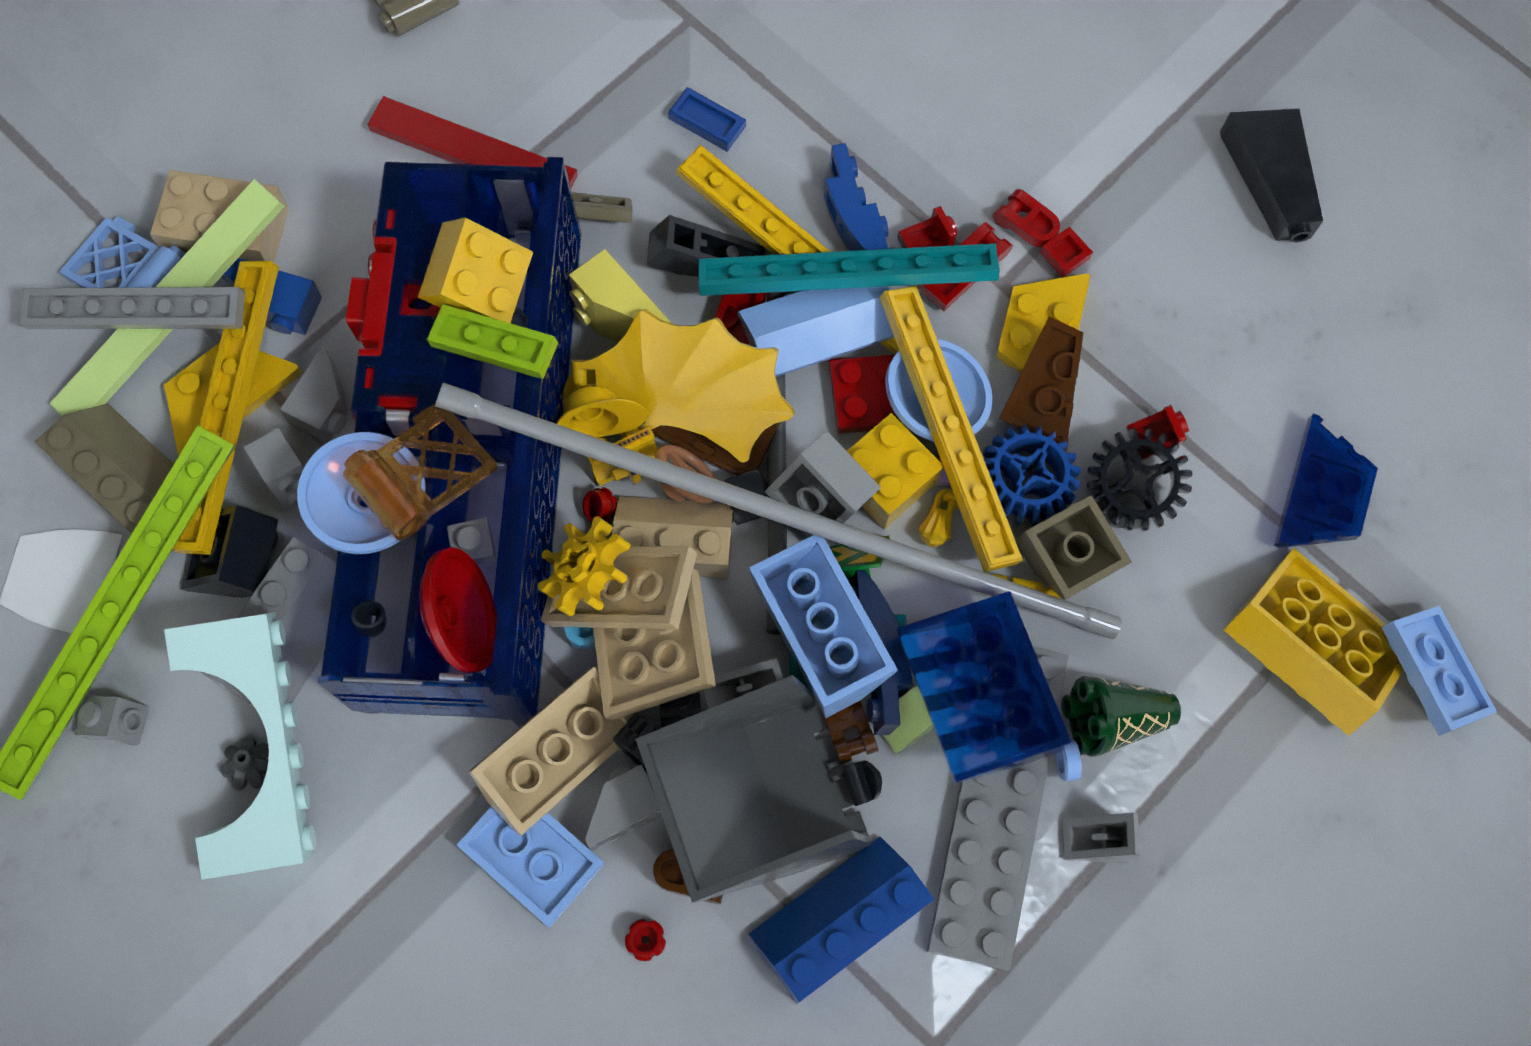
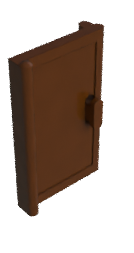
M781 422L771 425L761 433L752 447L750 459L746 462H739L731 453L707 437L682 428L660 425L652 429L654 436L673 445L680 446L695 456L738 476L759 469Z

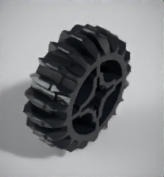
M1136 428L1130 429V441L1127 442L1120 432L1116 433L1114 436L1117 444L1116 447L1107 440L1101 445L1107 456L1097 452L1092 456V459L1100 464L1101 467L1089 466L1087 474L1098 477V480L1087 482V489H1099L1100 493L1092 497L1096 503L1103 500L1106 503L1100 509L1103 515H1107L1110 510L1114 511L1116 514L1111 521V524L1114 526L1120 522L1121 517L1127 518L1125 526L1128 531L1133 529L1135 520H1140L1142 531H1148V519L1150 518L1153 519L1158 528L1162 527L1164 520L1161 513H1164L1170 519H1174L1177 513L1171 504L1183 508L1187 503L1184 498L1177 495L1178 492L1185 494L1190 493L1192 490V486L1180 483V480L1188 479L1192 476L1191 470H1179V466L1184 465L1188 461V457L1183 455L1174 459L1172 455L1176 453L1180 446L1178 443H1174L1168 450L1164 448L1163 444L1167 439V435L1163 433L1159 436L1157 443L1150 441L1153 434L1152 429H1146L1143 440L1138 439ZM1132 451L1150 452L1159 457L1163 463L1151 466L1144 465ZM1121 455L1124 461L1123 466L1126 476L1117 481L1116 484L1108 487V468ZM1133 469L1134 471H1140V475L1142 473H1145L1147 476L1152 474L1144 484L1145 491L1144 489H1138V484L1136 487H1133L1131 484L1127 485L1134 476ZM1169 473L1171 479L1169 494L1158 505L1154 498L1153 482ZM1134 494L1145 505L1147 510L1127 508L1114 497Z

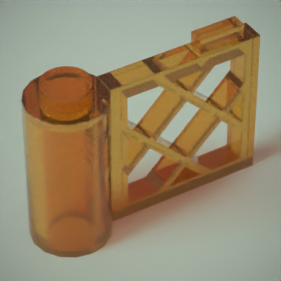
M434 404L413 417L415 425L377 451L359 450L353 453L344 464L346 467L343 472L344 479L396 540L406 539L416 533L430 516L495 472L498 467L494 459L452 412L441 408L437 409ZM445 421L454 432L453 443L428 441L429 430ZM423 435V440L417 439ZM458 439H460L465 445L458 444ZM404 447L421 449L419 467L401 465L393 454ZM426 451L450 452L449 470L424 467ZM456 454L474 455L481 462L482 466L472 473L454 471ZM410 475L417 476V483ZM423 476L448 479L446 491L431 500L421 489ZM453 480L459 481L458 483L452 486Z

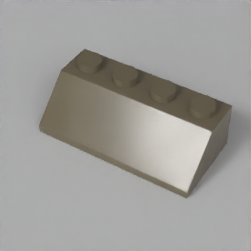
M108 403L63 415L34 441L131 534L174 465Z

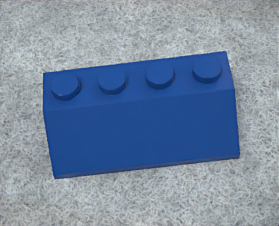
M881 836L871 842L872 845L856 853L748 934L796 1004L935 900L911 866Z

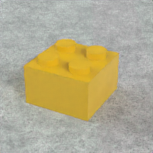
M467 218L443 222L418 298L440 308L444 304L511 323L533 251Z
M892 413L847 450L851 457L881 487L862 507L884 530L938 483L944 469L943 464Z

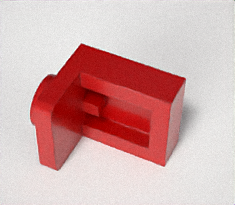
M938 206L933 208L930 219L898 231L897 239L902 248L953 246L957 236V227L953 218L949 215L946 216L942 207Z
M1172 405L1166 406L1162 411L1126 426L1128 434L1130 429L1136 428L1138 439L1143 440L1146 429H1152L1153 434L1150 441L1156 443L1162 433L1167 435V439L1163 444V447L1167 450L1174 443L1182 445L1186 441L1184 433L1189 432L1184 415L1181 411L1175 413ZM1136 450L1140 461L1155 456L1147 451Z

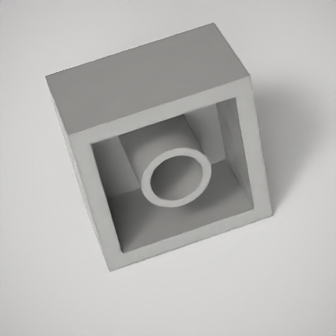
M826 431L786 468L767 488L765 493L774 500L844 523L881 487ZM803 531L808 538L814 535Z

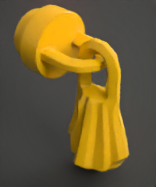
M942 489L936 494L928 516L918 528L920 538L929 547L941 546L951 539L954 508L959 509L952 490ZM942 497L943 501L948 505L946 510L939 508Z

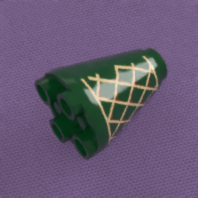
M1091 675L1082 676L1077 679L1071 688L1070 695H1064L1061 702L1062 713L1066 719H1069L1073 735L1072 740L1076 741L1080 756L1096 757L1170 729L1171 726L1179 723L1181 717L1180 703L1174 694Z

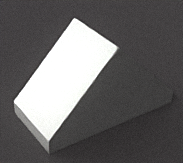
M778 658L715 675L716 686L703 690L707 708L710 709L784 679Z
M1138 813L1063 819L1064 860L1128 862L1140 856Z

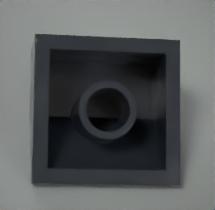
M239 505L221 509L211 554L188 555L180 589L187 592L236 598L252 596L269 572L270 555L278 541L276 529L279 519Z

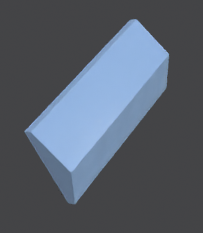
M888 286L799 291L738 311V316L750 346L757 348L776 347L779 349L775 377L894 338L879 298L884 291L890 290Z

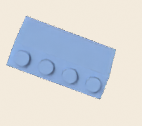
M812 535L749 567L752 581L825 718L862 700L897 672L893 660L823 537Z

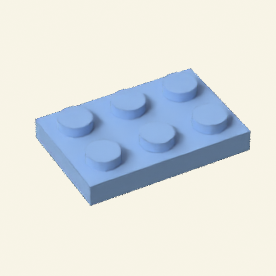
M1440 606L1392 621L1381 627L1388 639L1390 648L1395 652L1407 675L1409 684L1418 695L1428 720L1433 724L1439 736L1497 712Z
M490 807L457 844L464 853L548 928L554 925L605 865L597 855L548 812L520 836Z

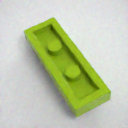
M442 304L427 338L431 347L540 379H544L558 345L555 336Z

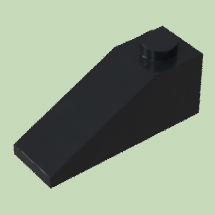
M668 215L649 232L647 265L677 275L699 277V259L764 256V247L762 245L672 215Z

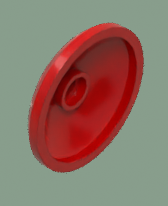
M455 547L439 550L429 559L421 578L420 614L424 629L437 652L452 667L467 674L483 671L492 663L498 645V618L492 592L480 567L466 552Z

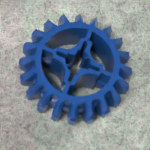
M1026 424L1020 427L1018 434L1010 427L1005 431L1004 437L996 435L992 440V446H986L982 453L1006 518L1009 517L1010 513L1016 515L1015 522L1017 525H1021L1024 518L1028 517L1033 527L1038 524L1040 517L1045 521L1054 516V513L1058 514L1067 509L1066 505H1071L1076 498L1073 492L1078 491L1081 484L1076 479L1081 472V467L1072 465L1077 458L1076 453L1064 452L1068 447L1067 441H1062L1057 444L1054 441L1056 438L1055 431L1049 433L1048 437L1043 436L1041 425L1035 428L1034 433L1029 432ZM1029 452L1033 453V455L1029 457H1023L1016 453ZM1045 460L1053 468L1057 480L1053 479L1055 475H1053L1046 469ZM1035 465L1034 476L1028 479L1026 484L1022 486L1021 484L1025 478L1024 475ZM1000 470L1004 471V476L1011 480L1013 491L1004 483ZM1027 494H1036L1041 497L1043 495L1048 496L1042 499L1023 498Z

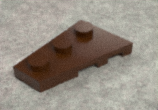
M1050 316L1047 318L998 419L1019 429L1026 424L1030 433H1034L1035 428L1041 425L1043 436L1048 437L1049 433L1055 431L1056 438L1054 441L1057 444L1062 441H1067L1068 443L1084 332Z

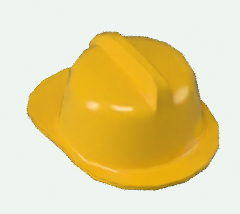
M587 386L575 390L563 399V416L558 419L556 424L600 438L638 428L647 419L646 409L635 401L617 399L615 394L606 388Z

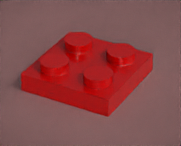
M895 354L829 361L838 434L871 431L890 413L901 422L889 403L885 386L886 372Z

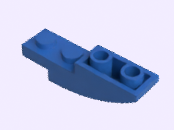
M846 143L832 145L829 165L833 178H827L825 181L824 200L837 233L849 251L894 249L893 247L888 248L886 237H888L889 232L886 217L879 215L877 203L866 204L863 187H857L855 178L858 177V167L855 156H849Z

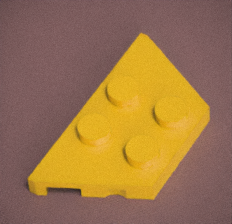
M1085 273L1013 286L996 357L1007 366L1013 367L1021 373L1049 316L1079 330L1091 275Z
M220 342L164 384L178 455L182 452L197 425H200ZM259 351L243 419L302 374L300 368L293 362Z

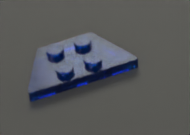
M1314 413L1308 418L1274 543V547L1277 548L1356 540L1362 533L1378 468L1365 456L1358 454L1354 450L1353 445L1342 435L1339 438L1335 437L1321 424L1324 419Z

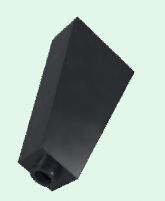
M1300 109L1230 112L1220 130L1221 139L1276 241L1290 240L1297 243L1311 239L1322 224L1323 216Z

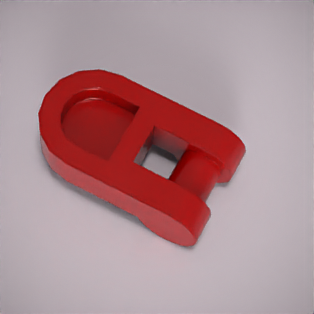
M1016 189L1008 197L1009 202L1006 206L1001 205L993 213V218L999 226L1005 229L1009 228L1035 247H1042V245L1057 236L1060 230L1058 217L1022 189ZM1025 212L1028 215L1025 218H1022L1017 213Z

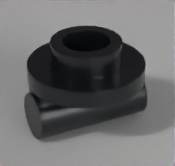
M862 760L842 767L855 806L870 802L879 797L882 789V777L879 770L872 763Z

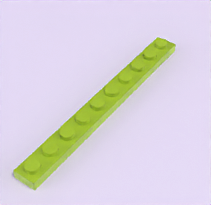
M197 425L0 751V791L18 800L25 798L234 450L235 445Z

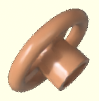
M667 444L661 446L656 451V459L667 462L668 458L676 466L694 472L697 471V473L716 479L712 471L701 459L680 446ZM660 482L663 491L675 501L683 502L686 498L703 504L715 501Z

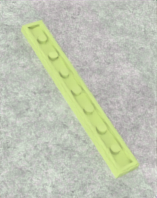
M253 179L156 287H212L285 206L259 182ZM117 329L49 404L62 416L106 404L173 329Z

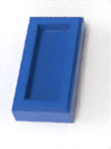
M686 87L668 112L669 120L726 152L729 151L746 127V119L689 87Z

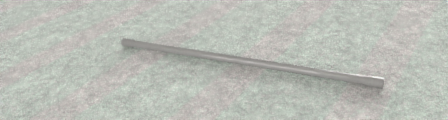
M444 382L441 386L435 407L467 418H477L1070 622L1084 630L1110 639L1116 638L1121 629L1122 621L1118 616L1092 607H1083L526 414L483 399L478 394Z

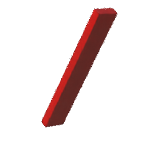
M385 96L382 97L367 124L371 132L497 180H522L530 185V188L570 192L578 177L577 169Z

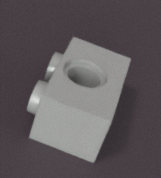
M278 427L243 448L267 487L287 511L292 507H298L297 488L299 478L305 466Z

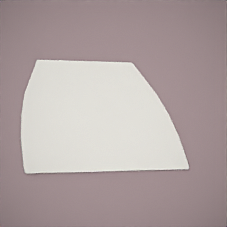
M82 529L52 530L21 535L0 597V605L34 623L72 633L113 566L122 535Z

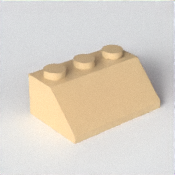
M619 496L612 535L618 534L630 543V547L689 546L697 552L694 569L699 571V577L728 579L733 510H731L729 505L718 502L703 504L688 500L678 502L672 499Z

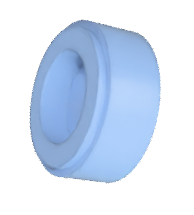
M1058 741L1055 747V761L1060 778L1063 781L1079 780L1081 778L1082 765L1076 741Z

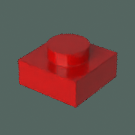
M1068 227L1042 245L1040 253L1063 278L1090 260L1093 251L1071 227Z

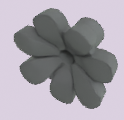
M245 738L241 742V748L229 745L225 749L224 754L230 761L221 766L223 777L229 778L233 776L231 785L239 791L245 789L247 781H249L254 789L262 787L264 778L261 774H266L268 759H266L269 756L268 744L261 743L256 746L255 739Z

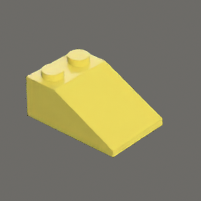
M606 249L569 274L572 288L569 294L575 305L572 308L573 313L583 326L590 325L601 336L619 342L627 333L638 311L642 309H647L659 319L671 323Z

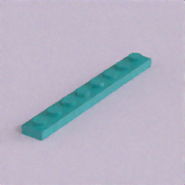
M996 243L699 259L700 296L999 281L1000 268Z

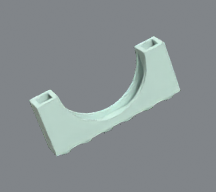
M276 612L164 629L170 671L193 670L205 672L235 686L256 708L262 719L268 739L269 757L267 772L263 785L253 803L234 822L206 831L195 838L201 880L304 863L312 856L311 850L316 849V835L313 825H307L305 809L310 807V795L307 784H301L299 768L304 766V755L301 744L295 743L293 727H296L298 724V714L295 703L289 702L287 686H290L292 683V675L288 661H283L281 645H284L286 642L285 628L282 620H277Z

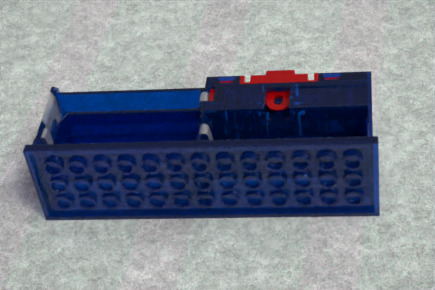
M547 157V162H544L543 167L385 162L377 219L373 223V245L375 252L370 254L368 258L370 278L352 277L349 291L346 323L356 340L361 341L364 349L360 348L358 350L350 411L356 422L354 433L371 432L393 438L404 445L418 462L426 463L424 474L426 483L423 511L418 524L401 673L366 672L370 637L359 635L354 629L351 618L352 611L358 604L365 601H375L381 551L368 554H350L338 551L321 676L317 678V682L328 692L333 693L336 698L352 711L367 714L385 713L498 718L513 720L520 728L538 712L546 624L541 621L548 595L537 587L539 582L548 579L551 575V563L542 558V553L544 550H549L553 553L562 448L477 418H467L435 407L443 382L481 396L484 362L431 347L427 338L441 308L418 298L443 222L467 218L507 239L516 238V242L530 243L529 250L533 251V255L527 270L523 313L528 318L527 328L555 336L558 345L544 379L517 372L513 409L556 424L558 419L563 416L564 387L569 377L575 315L572 308L575 305L569 294L572 290L569 274L579 268L582 239L577 211L563 157ZM486 462H489L491 471H506L493 596L497 611L493 661L486 668L485 676L481 672H473L472 676L467 677V675L461 673H450L451 665L440 656L430 641L420 614V584L423 571L431 556L439 550L451 547L447 526L467 522L473 466L477 471H484ZM371 496L364 497L360 502V506H370L374 498ZM371 615L370 624H372L373 615Z

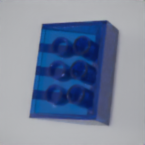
M1011 591L897 628V633L955 784L1051 756L1063 751L1072 743Z

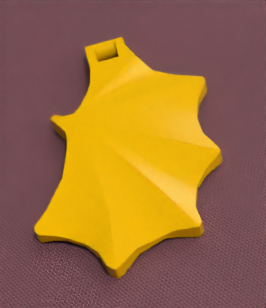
M642 309L638 311L627 333L615 347L590 359L571 360L573 392L587 386L606 388L612 391L617 398L635 401L646 409L647 419L640 428V431L647 427H650L652 430L660 425L682 428L707 437L731 453L739 462H746L750 459L752 447L765 429L775 423L788 421L795 414L793 407L781 395L775 377L779 349L776 347L757 348L740 343L728 332L718 317L697 325H675L659 319L647 309ZM587 370H595L596 384H587Z

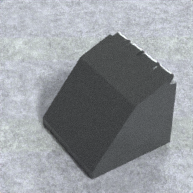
M793 675L636 738L692 903L790 876L853 854L860 849L872 845L860 811L844 816L842 809L854 805L844 773L837 774L831 778L828 774V771L837 769L842 764L839 761L831 736L816 741L814 734L820 733L828 729L812 692Z

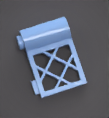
M116 216L113 221L106 217L59 273L65 279L81 288H105V280L121 276L122 283L118 288L156 287L186 253L174 245L167 248L151 243L135 234V226L119 216ZM111 232L119 236V245L102 249V242ZM142 249L148 252L140 262L129 264L128 253ZM120 255L121 266L104 270L103 259ZM95 261V273L82 276L76 274L83 264Z

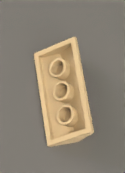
M591 666L469 770V773L489 805L521 836L619 749L613 741V737L628 722L632 715L630 714L615 720L604 718L599 673L595 666Z

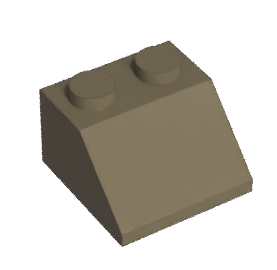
M1092 495L1026 530L1016 540L1034 573L1063 600L1070 598L1132 563Z

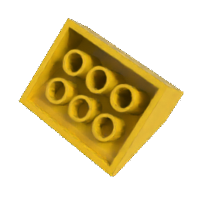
M1295 548L1284 557L1224 628V631L1239 645L1254 655L1268 670L1275 673L1294 689L1300 697L1307 700L1332 724L1336 725L1348 736L1379 711L1404 670L1395 652L1390 648L1388 639L1381 628L1386 623Z

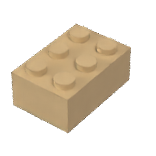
M169 170L150 236L159 247L165 246L169 248L174 245L184 253H187L251 182ZM261 184L285 207L240 255L239 259L274 262L289 207L278 186Z

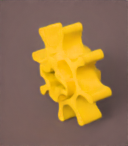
M599 516L594 517L591 528L585 535L584 532L571 523L566 524L564 530L568 535V540L562 545L563 549L557 553H552L549 550H544L542 553V558L553 565L554 572L548 579L539 582L537 588L551 598H555L561 593L554 607L569 617L575 614L576 606L582 598L585 603L594 609L602 610L604 603L600 598V592L605 588V584L610 580H617L620 583H625L627 580V575L614 567V560L620 553L628 551L631 545L616 533L607 540L613 527Z

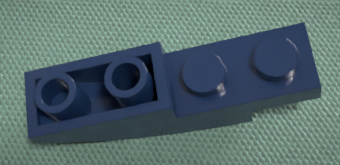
M857 570L848 582L897 668L895 674L871 692V698L867 702V719L869 722H873L874 735H890L901 725L898 697H902L913 686L910 662L899 638L903 637L888 602L865 570Z

